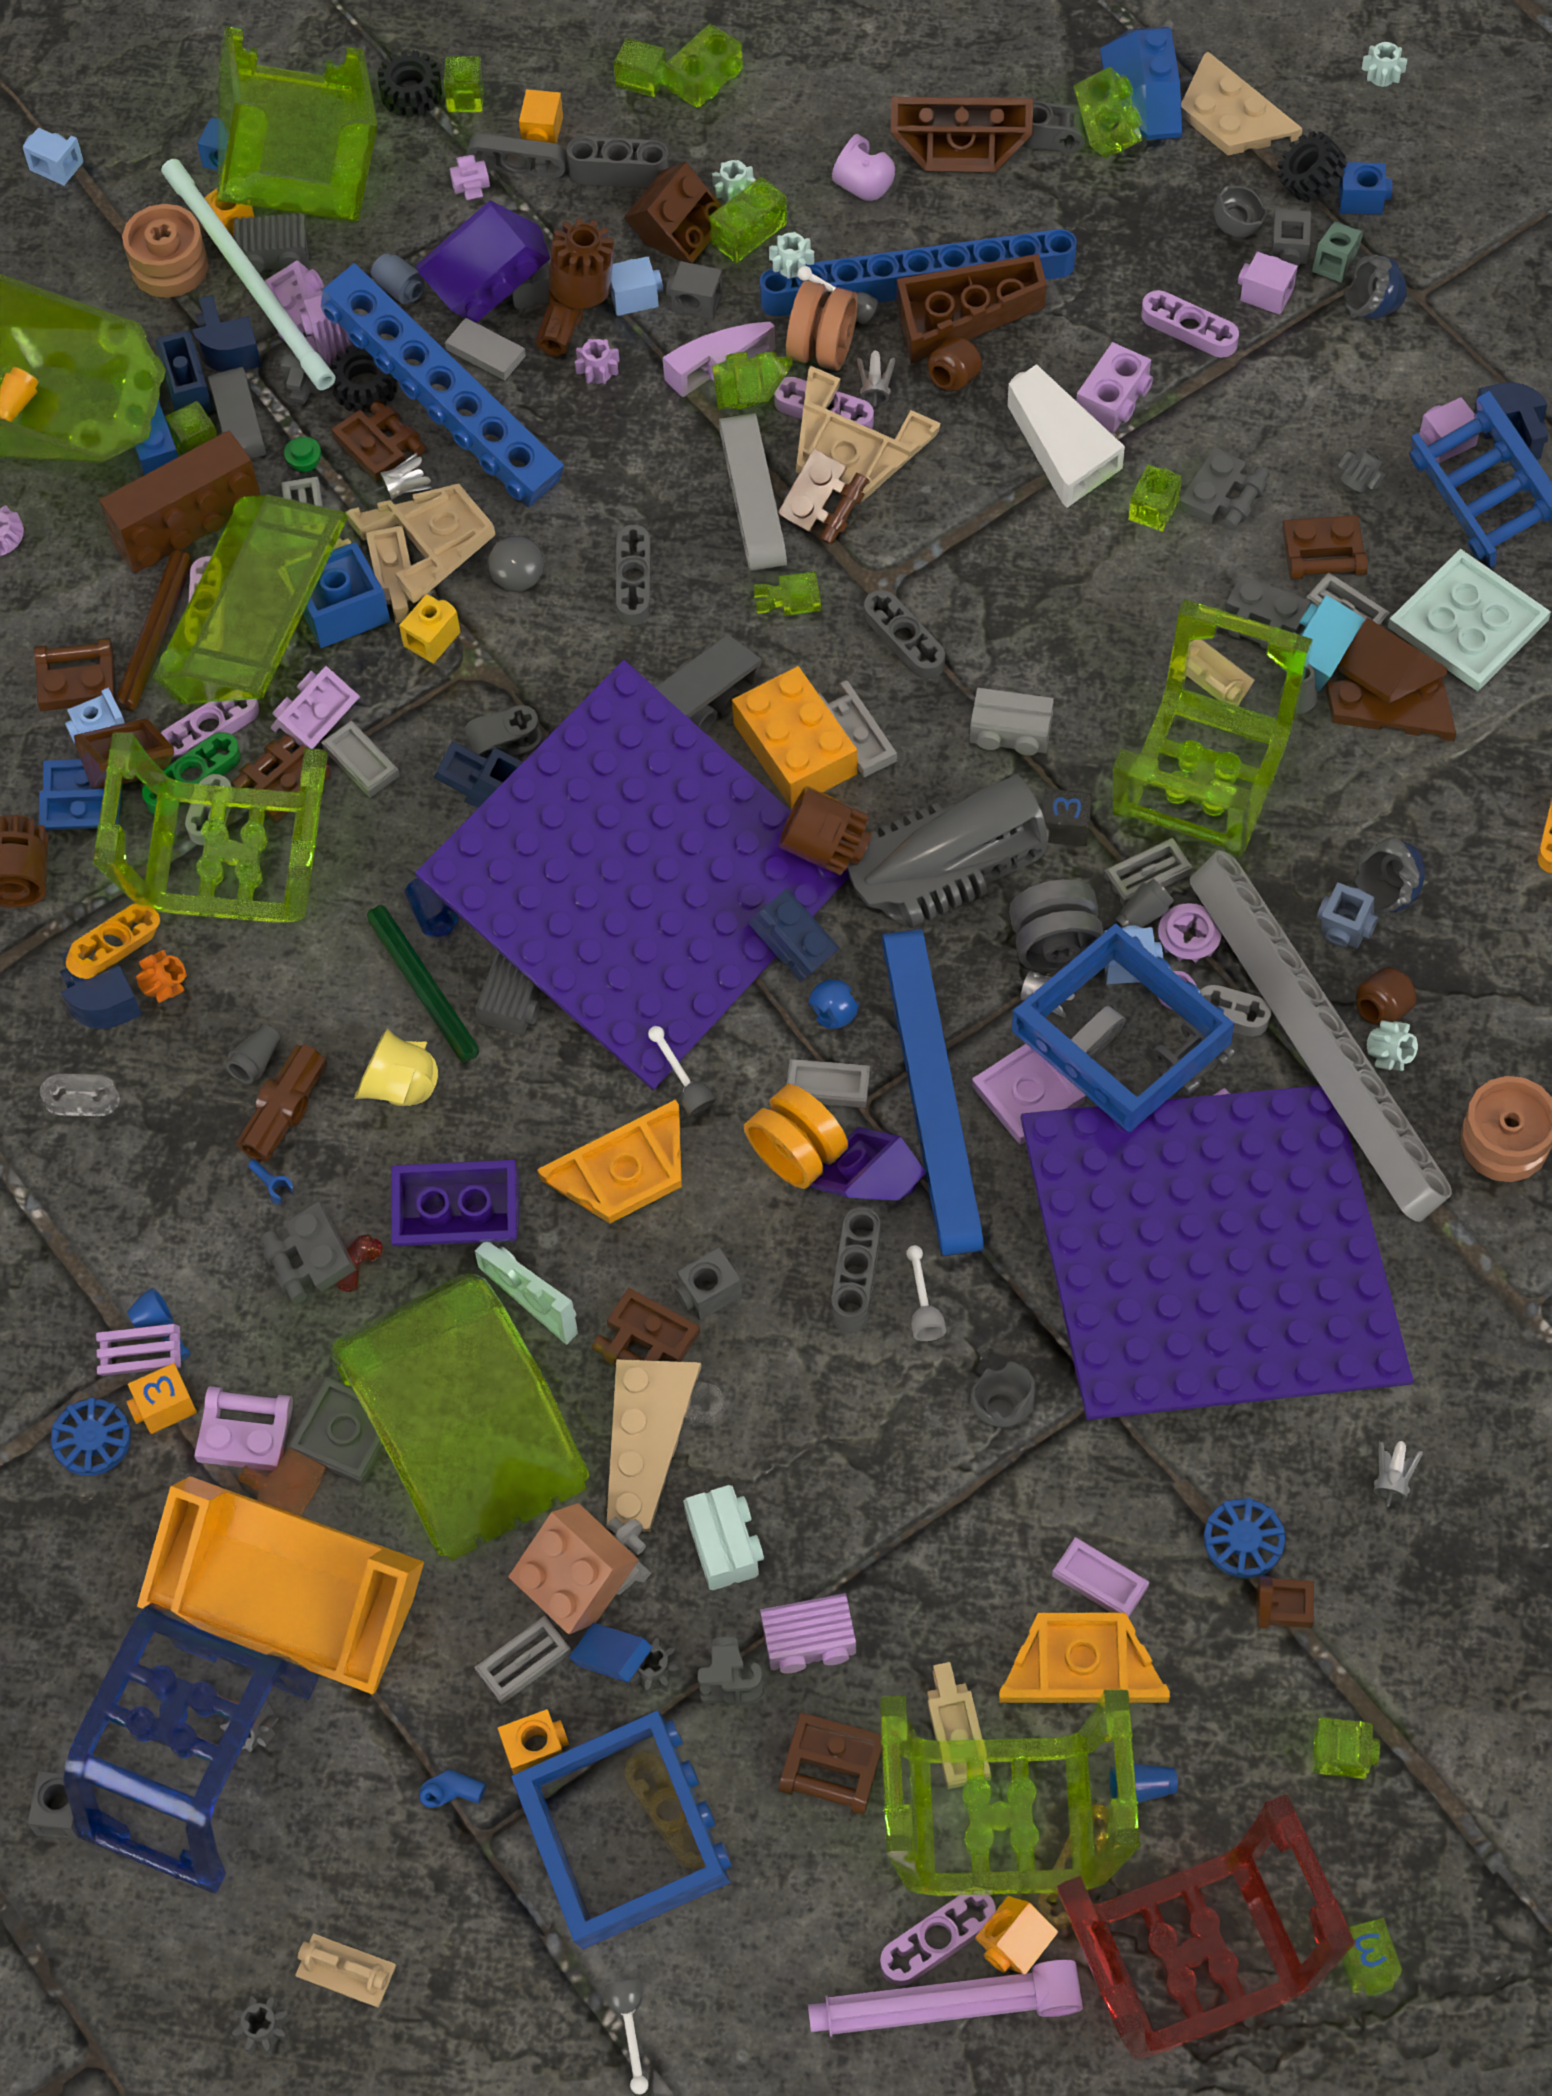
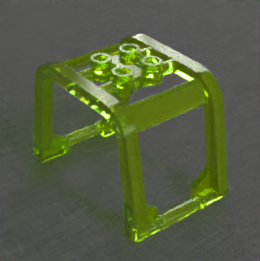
M1184 599L1178 612L1165 692L1148 737L1140 754L1121 748L1113 767V815L1127 820L1134 817L1225 847V852L1241 857L1251 838L1292 731L1313 639ZM1217 626L1268 641L1266 655L1287 671L1277 719L1183 689L1193 640L1214 638ZM1178 715L1268 744L1269 746L1260 769L1241 763L1238 755L1233 752L1219 753L1204 748L1201 743L1195 740L1178 743L1166 739L1174 716ZM1159 753L1178 758L1179 767L1183 771L1169 773L1159 770V760H1157ZM1185 772L1193 773V774H1192V779H1191L1190 776H1189L1187 773H1185ZM1237 778L1254 784L1252 789L1248 790L1232 783ZM1150 784L1165 789L1166 797L1172 803L1180 804L1189 800L1202 804L1203 810L1212 816L1220 815L1227 809V833L1224 834L1139 806L1138 804L1146 785Z
M115 732L112 734L108 767L106 768L107 773L100 819L97 826L98 832L93 864L136 904L152 907L156 911L265 922L288 923L300 921L306 917L328 752L320 749L305 748L299 792L191 784L167 777L145 752L133 733ZM134 775H136L151 792L158 795L145 881L126 862L125 832L119 824H115L122 776L126 779H133ZM180 802L211 805L210 818L203 824L201 829L205 842L203 856L196 865V871L201 878L198 896L166 893ZM227 807L250 808L248 823L240 831L243 844L235 840H229V831L225 825ZM265 810L296 812L284 902L282 903L253 901L254 888L258 887L263 879L262 870L259 866L261 851L268 843L267 833L263 827ZM221 862L231 866L236 865L235 874L239 881L237 899L214 897L215 886L224 877V869Z
M1104 1690L1095 1710L1077 1733L1055 1738L925 1740L916 1736L908 1716L906 1695L884 1696L880 1698L886 1851L907 1890L918 1894L937 1896L1082 1891L1104 1885L1140 1848L1138 1801L1132 1742L1133 1733L1131 1729L1129 1692L1127 1690ZM1114 1741L1118 1799H1112L1108 1805L1107 1840L1095 1855L1088 1754L1096 1751L1102 1742ZM901 1757L909 1760L911 1804H903ZM1065 1759L1073 1869L1035 1871L1034 1850L1038 1845L1039 1832L1033 1824L1032 1805L1036 1797V1787L1029 1779L1028 1761ZM985 1761H1011L1012 1781L1008 1785L1006 1796L1008 1803L999 1801L989 1805L992 1791L990 1785L985 1781ZM930 1763H966L967 1782L963 1787L962 1800L965 1808L968 1810L969 1827L965 1833L964 1843L966 1850L971 1854L972 1872L935 1873ZM1012 1827L1009 1842L1011 1849L1016 1853L1017 1871L990 1872L989 1851L994 1841V1833L991 1828L1003 1831Z

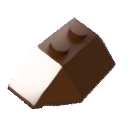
M891 97L890 133L925 172L996 173L1032 136L1033 98Z

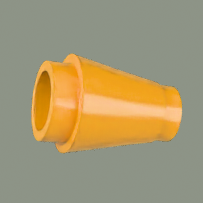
M13 367L10 373H5L0 387V420L7 424L12 423L38 392L35 388L39 381L20 368Z

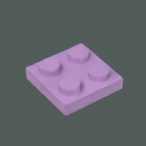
M1027 1044L972 1078L971 1083L972 1088L1019 1145L1025 1142L1020 1119L1022 1113L1073 1109L1085 1103L1086 1097L1084 1093Z

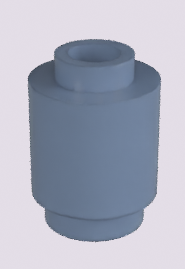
M388 253L381 255L375 261L371 275L380 288L402 304H408L420 298L424 291V278L414 267L399 256Z

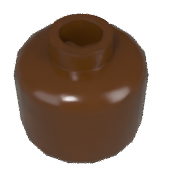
M961 337L949 338L935 349L928 359V371L931 380L938 387L950 392L959 391L978 376L982 368V360L977 348L970 341Z
M1387 967L1378 970L1357 988V1010L1365 1021L1380 1026L1382 1020L1389 1022L1399 1021L1414 1008L1416 1003V992L1411 979L1394 968Z

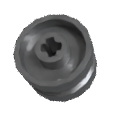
M1062 879L1043 882L1024 890L1010 903L1009 913L1012 928L1017 934L1016 947L1019 961L1026 968L1035 971H1060L1104 934L1102 923L1097 918L1098 904L1095 891L1089 884L1078 880Z

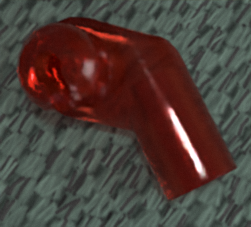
M370 1234L358 1236L346 1249L357 1270L338 1281L337 1288L339 1290L353 1292L358 1289L360 1265L366 1258L374 1261L382 1253L383 1245L379 1239L372 1238Z

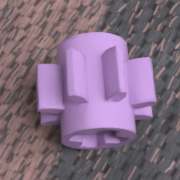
M473 154L456 158L458 166L449 168L455 194L464 193L466 200L483 197L481 189L490 187L484 160L475 162Z
M588 339L583 348H576V373H585L586 383L606 384L611 375H618L619 351L618 349L610 350L607 339L604 341Z

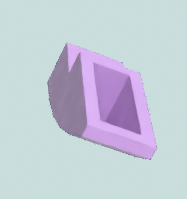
M771 322L745 324L723 329L682 345L663 357L664 380L682 397H685L709 379H712L721 387L776 349L775 326Z

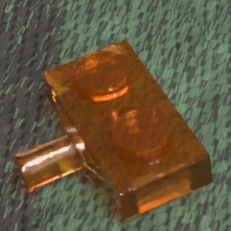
M289 1448L278 1467L268 1476L245 1465L237 1481L257 1490V1501L301 1516L327 1471L326 1467Z

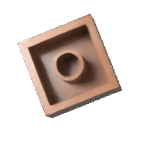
M579 1503L550 1513L508 1577L566 1633L572 1634L591 1626L593 1622L597 1623L639 1559Z

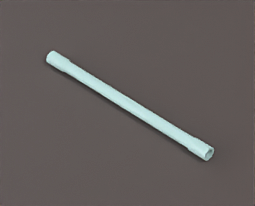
M178 159L168 160L162 166V174L175 192L183 198L291 348L318 390H325L332 386L335 382L333 372L320 354L314 351L204 199L184 166Z

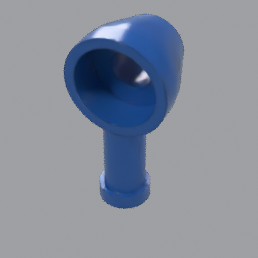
M154 1287L144 1292L127 1311L135 1328L174 1323L173 1316L166 1302ZM170 1336L161 1337L163 1342L170 1341ZM180 1338V1358L183 1361L191 1353L184 1346Z

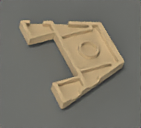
M810 366L807 375L795 472L800 474L813 449H816L847 467L841 479L842 482L850 484L856 472L869 479L862 491L865 494L861 500L863 502L938 434L941 423L910 410L897 437L892 439L827 410L839 388L841 379Z
M460 484L413 494L414 500L394 505L391 500L377 503L378 509L361 513L359 508H354L346 511L349 524L363 541L367 539L366 532L391 528L395 525L403 526L404 533L426 558L395 573L398 585L413 603L423 598L496 535L493 523Z

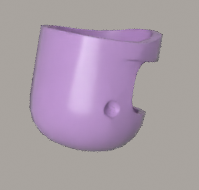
M855 134L838 156L833 168L832 180L864 201L877 200L892 185L895 176V165L885 152L869 155L868 140L859 134Z

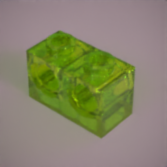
M709 23L665 64L666 89L699 108L708 99H712L729 79L735 78L740 73L743 67L742 43Z
M1108 67L1073 85L1089 143L1095 151L1104 158H1107L1142 141L1139 129L1142 126V119L1136 107L1132 105L1130 96L1133 95V88L1125 75L1121 76L1112 67ZM1110 92L1108 97L1104 99L1105 95ZM1119 122L1118 126L1112 131L1114 125Z
M760 176L710 215L712 244L735 263H738L787 224L786 195L764 177Z

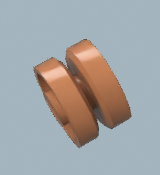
M153 205L135 213L126 223L122 234L124 250L129 261L132 278L142 291L156 297L170 298L182 296L195 289L205 279L209 267L207 253L199 222L190 211L178 205Z
M808 280L802 283L795 298L788 325L786 356L788 360L806 364L816 354L819 367L835 371L841 369L851 345L858 308L856 291L838 287L828 297L824 284Z
M1504 1076L1489 1080L1476 1090L1468 1105L1466 1117L1461 1127L1460 1146L1465 1159L1478 1173L1492 1180L1514 1182L1532 1176L1542 1168L1552 1148V1097L1542 1086L1526 1078Z

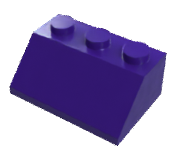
M489 200L416 265V268L451 311L477 323L551 258L539 225Z
M515 1160L391 1166L392 1246L517 1241L520 1221V1177Z

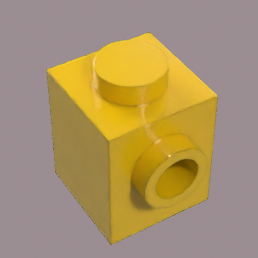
M428 594L422 598L399 625L403 646L433 664L461 633L456 609L445 600L438 601Z

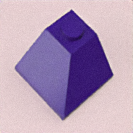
M857 1127L847 1137L848 1149L830 1165L822 1163L823 1173L809 1187L847 1198L900 1200L916 1188V1183L926 1172L901 1136Z

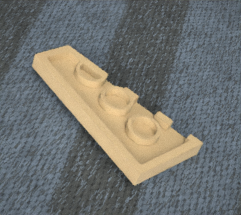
M616 1360L607 1524L614 1517L624 1525L632 1519H637L643 1525L641 1532L651 1531L666 1483L670 1463L676 1451L679 1434L702 1367L701 1363Z

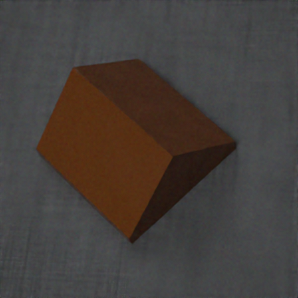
M1368 617L1337 665L1338 671L1388 703L1447 675V668Z
M147 718L74 735L75 745L91 789H104L154 777L169 766L174 756V747Z

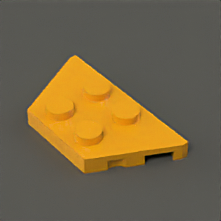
M675 1099L537 1169L538 1177L546 1185L609 1224L681 1188L680 1115L678 1102Z
M1038 1613L1029 1630V1635L1014 1661L1010 1674L999 1691V1703H1169L1170 1691L1166 1684L1163 1685L1155 1671L1152 1659L1145 1646L1136 1637V1630L1126 1613Z

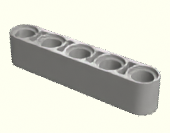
M756 413L719 419L721 441L749 571L787 565L783 534Z

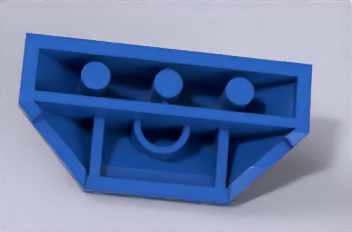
M1159 26L1129 29L1101 47L1100 56L1108 106L1128 124L1138 129L1139 134L1146 140L1182 137L1180 78L1171 28Z

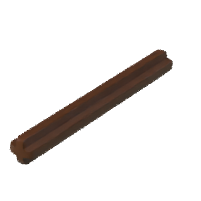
M174 550L170 555L115 698L117 706L122 710L134 711L139 703L192 564L190 554L185 551Z

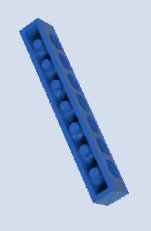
M355 263L323 288L321 308L326 318L334 324L338 323L348 333L349 339L359 349L364 348L374 358L375 364L383 373H390L400 383L401 389L409 398L417 399L426 408L427 414L436 424H443L452 433L453 439L462 449L470 450L478 458L479 464L485 472L492 476L495 475L505 484V488L512 498L517 501L521 500L529 508L560 481L564 464ZM363 309L367 311L368 314L359 315L356 314L353 310ZM389 334L395 339L384 340L379 335ZM415 359L419 361L421 364L413 366L408 364L405 360ZM440 384L446 387L447 390L437 391L431 385ZM466 409L473 415L463 416L458 413V410ZM484 435H494L499 441H488L484 438ZM520 460L526 466L516 467L510 461Z

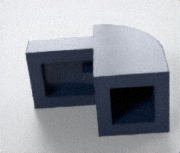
M213 295L199 298L202 313L196 315L199 328L192 329L202 361L210 368L221 372L243 367L244 370L261 367L260 356L249 316L220 323Z
M1505 382L1479 388L1477 398L1490 391L1536 460L1540 459L1544 443L1548 441V430L1544 422L1548 404L1544 397L1535 389L1515 382ZM1477 399L1474 407L1475 414L1477 413ZM1489 432L1484 434L1485 439L1493 438Z
M452 741L433 778L467 795L464 802L479 808L523 762L495 747L486 759Z
M69 950L64 953H61L64 963L66 961V957L68 955ZM120 965L90 979L76 977L67 967L60 971L67 989L61 991V994L70 1014L81 1024L96 1029H107L142 1015Z

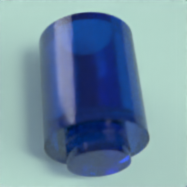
M418 878L410 882L405 888L404 893L422 932L425 935H433L434 937H441L450 933L458 921V914Z

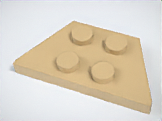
M1207 52L1204 54L1181 103V117L1226 155L1242 153L1250 148L1260 149L1271 146V140L1289 137L1291 142L1299 140L1298 137L1302 134V127L1211 53Z

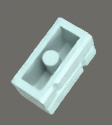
M727 1485L711 1490L709 1493L704 1492L683 1500L686 1518L709 1590H716L732 1585L734 1582L739 1583L757 1577L759 1575L757 1562L764 1560L758 1536L749 1537L745 1522L751 1521L745 1497L736 1498L733 1485Z

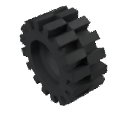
M406 50L401 51V57L398 58L394 53L390 55L391 62L387 60L382 62V68H379L377 72V80L383 105L386 104L387 110L391 112L395 109V115L401 116L403 111H405L407 117H413V112L418 111L419 116L425 114L424 108L431 111L434 109V103L438 104L440 102L442 85L439 67H437L434 59L430 60L428 54L424 53L420 57L419 51L413 50L412 55L408 56ZM408 80H417L421 82L420 84L413 87L398 86L402 82Z
M1311 131L1308 138L1304 134L1299 136V143L1296 144L1292 141L1289 144L1292 149L1289 152L1284 150L1281 156L1285 160L1278 161L1277 165L1280 169L1277 171V176L1280 178L1279 181L1298 200L1302 199L1304 202H1309L1310 198L1313 201L1319 200L1320 193L1324 196L1330 193L1328 188L1331 185L1336 188L1339 184L1336 178H1343L1345 172L1341 168L1347 166V162L1344 159L1346 158L1345 153L1328 135L1321 131L1318 134L1315 131Z
M352 345L346 347L347 354L339 351L336 354L337 361L332 359L330 363V370L335 375L332 390L339 405L344 404L345 409L350 412L354 406L356 412L358 410L363 412V408L368 407L369 413H372L370 407L375 401L380 400L387 406L385 399L390 402L394 399L393 392H397L398 389L397 380L390 373H383L375 364L374 358L364 348L353 350ZM361 373L377 375L374 380L365 384H356L350 381L354 376Z

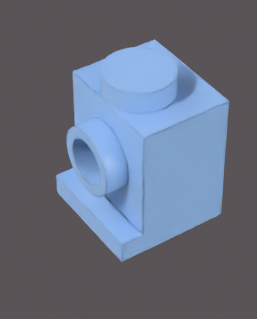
M38 128L33 134L28 136L23 145L29 170L61 185H65L84 162L78 140L73 136L66 140L57 133H50Z
M109 688L102 690L103 695L68 709L71 720L65 722V725L74 744V735L125 723Z

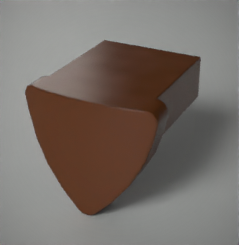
M1260 1576L1256 1593V1619L1258 1627L1268 1628L1269 1625L1312 1628L1314 1623V1581Z

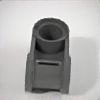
M1033 101L1032 136L1023 145L1031 149L1058 150L1066 153L1080 151L1084 148L1086 141L1083 134V127L1088 121L1086 110L1074 104L1061 105ZM1071 115H1074V122H1070ZM1068 135H1072L1070 143L1068 142Z
M518 705L489 716L477 717L465 726V733L471 751L486 759L494 747L512 757H517L534 752L542 743V732L538 727V716L534 709L525 705ZM518 715L521 716L522 722L518 723ZM525 737H528V744L525 743Z

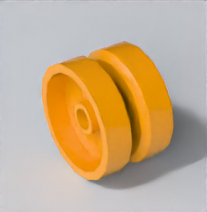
M786 1084L769 1100L770 1109L761 1108L744 1124V1132L759 1157L777 1175L791 1185L805 1189L823 1173L822 1163L830 1165L848 1149V1140L837 1120L821 1102L799 1086Z

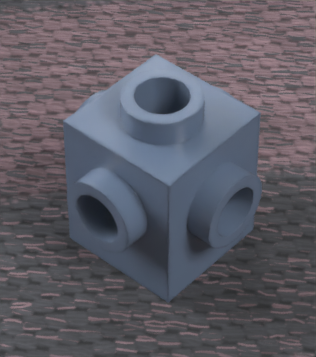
M1337 882L1331 897L1325 896L1317 914V918L1321 919V934L1336 946L1347 947L1349 945L1358 949L1363 937H1371L1378 921V916L1374 915L1375 897L1358 888L1349 887Z

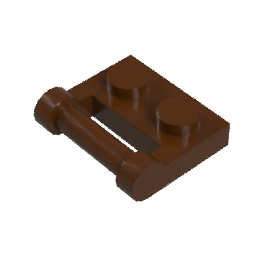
M1358 515L1283 521L1282 531L1291 580L1303 579V575L1342 572H1353L1354 575L1367 574V555L1364 552ZM1346 555H1350V556H1351V557H1343V558L1314 559V560H1303V559H1302V558H1317V557L1346 556Z
M111 638L98 639V643L52 649H48L46 645L34 647L37 704L40 711L73 708L103 695L102 690L109 688L115 700L114 653ZM100 658V664L50 670V664Z
M800 1712L778 1791L790 1795L793 1794V1791L850 1806L852 1807L851 1812L865 1815L884 1747L885 1735ZM802 1762L859 1778L857 1788L852 1789L798 1774L800 1764Z

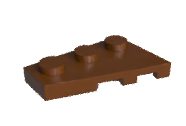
M1443 677L1391 703L1384 701L1352 679L1327 682L1325 691L1333 723L1376 730L1384 726L1403 729L1405 734L1420 736V732L1441 735L1440 740L1455 741L1456 730Z

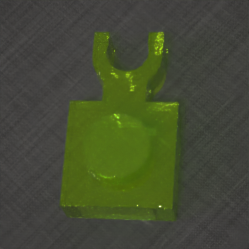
M816 571L778 576L779 586H771L769 584L753 585L754 598L762 596L768 598L756 601L757 614L770 612L775 607L783 606L784 616L821 611Z

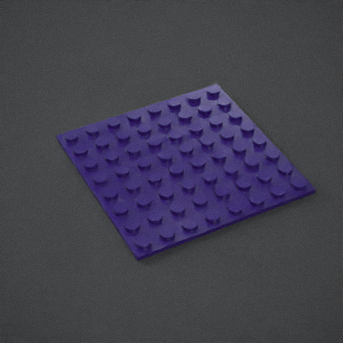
M625 660L590 693L414 874L652 1091L673 1068L658 1043L650 1040L648 1036L650 1028L659 1026L664 1030V1039L678 1062H680L777 956L748 922L786 888L813 917L849 878L847 869L840 876L779 848L778 842L791 810Z
M1320 1085L1169 1099L1130 1133L1099 1106L1021 1114L1020 1119L1086 1420L1412 1385L1414 1382L1347 1127Z

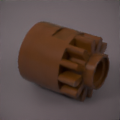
M577 218L574 225L565 221L563 222L562 231H554L551 248L549 288L552 295L559 302L569 307H594L602 303L610 292L614 239L608 237L609 229L607 227L600 230L597 229L596 220H592L590 223H583L581 218Z
M806 785L787 818L778 847L841 876L843 871L847 869L849 862L856 866L859 864L871 839V833L865 831L869 816L846 803Z
M21 815L0 816L1 907H28L39 903L46 896L49 834L45 833L46 827L44 825L35 826V820L32 818L29 819Z

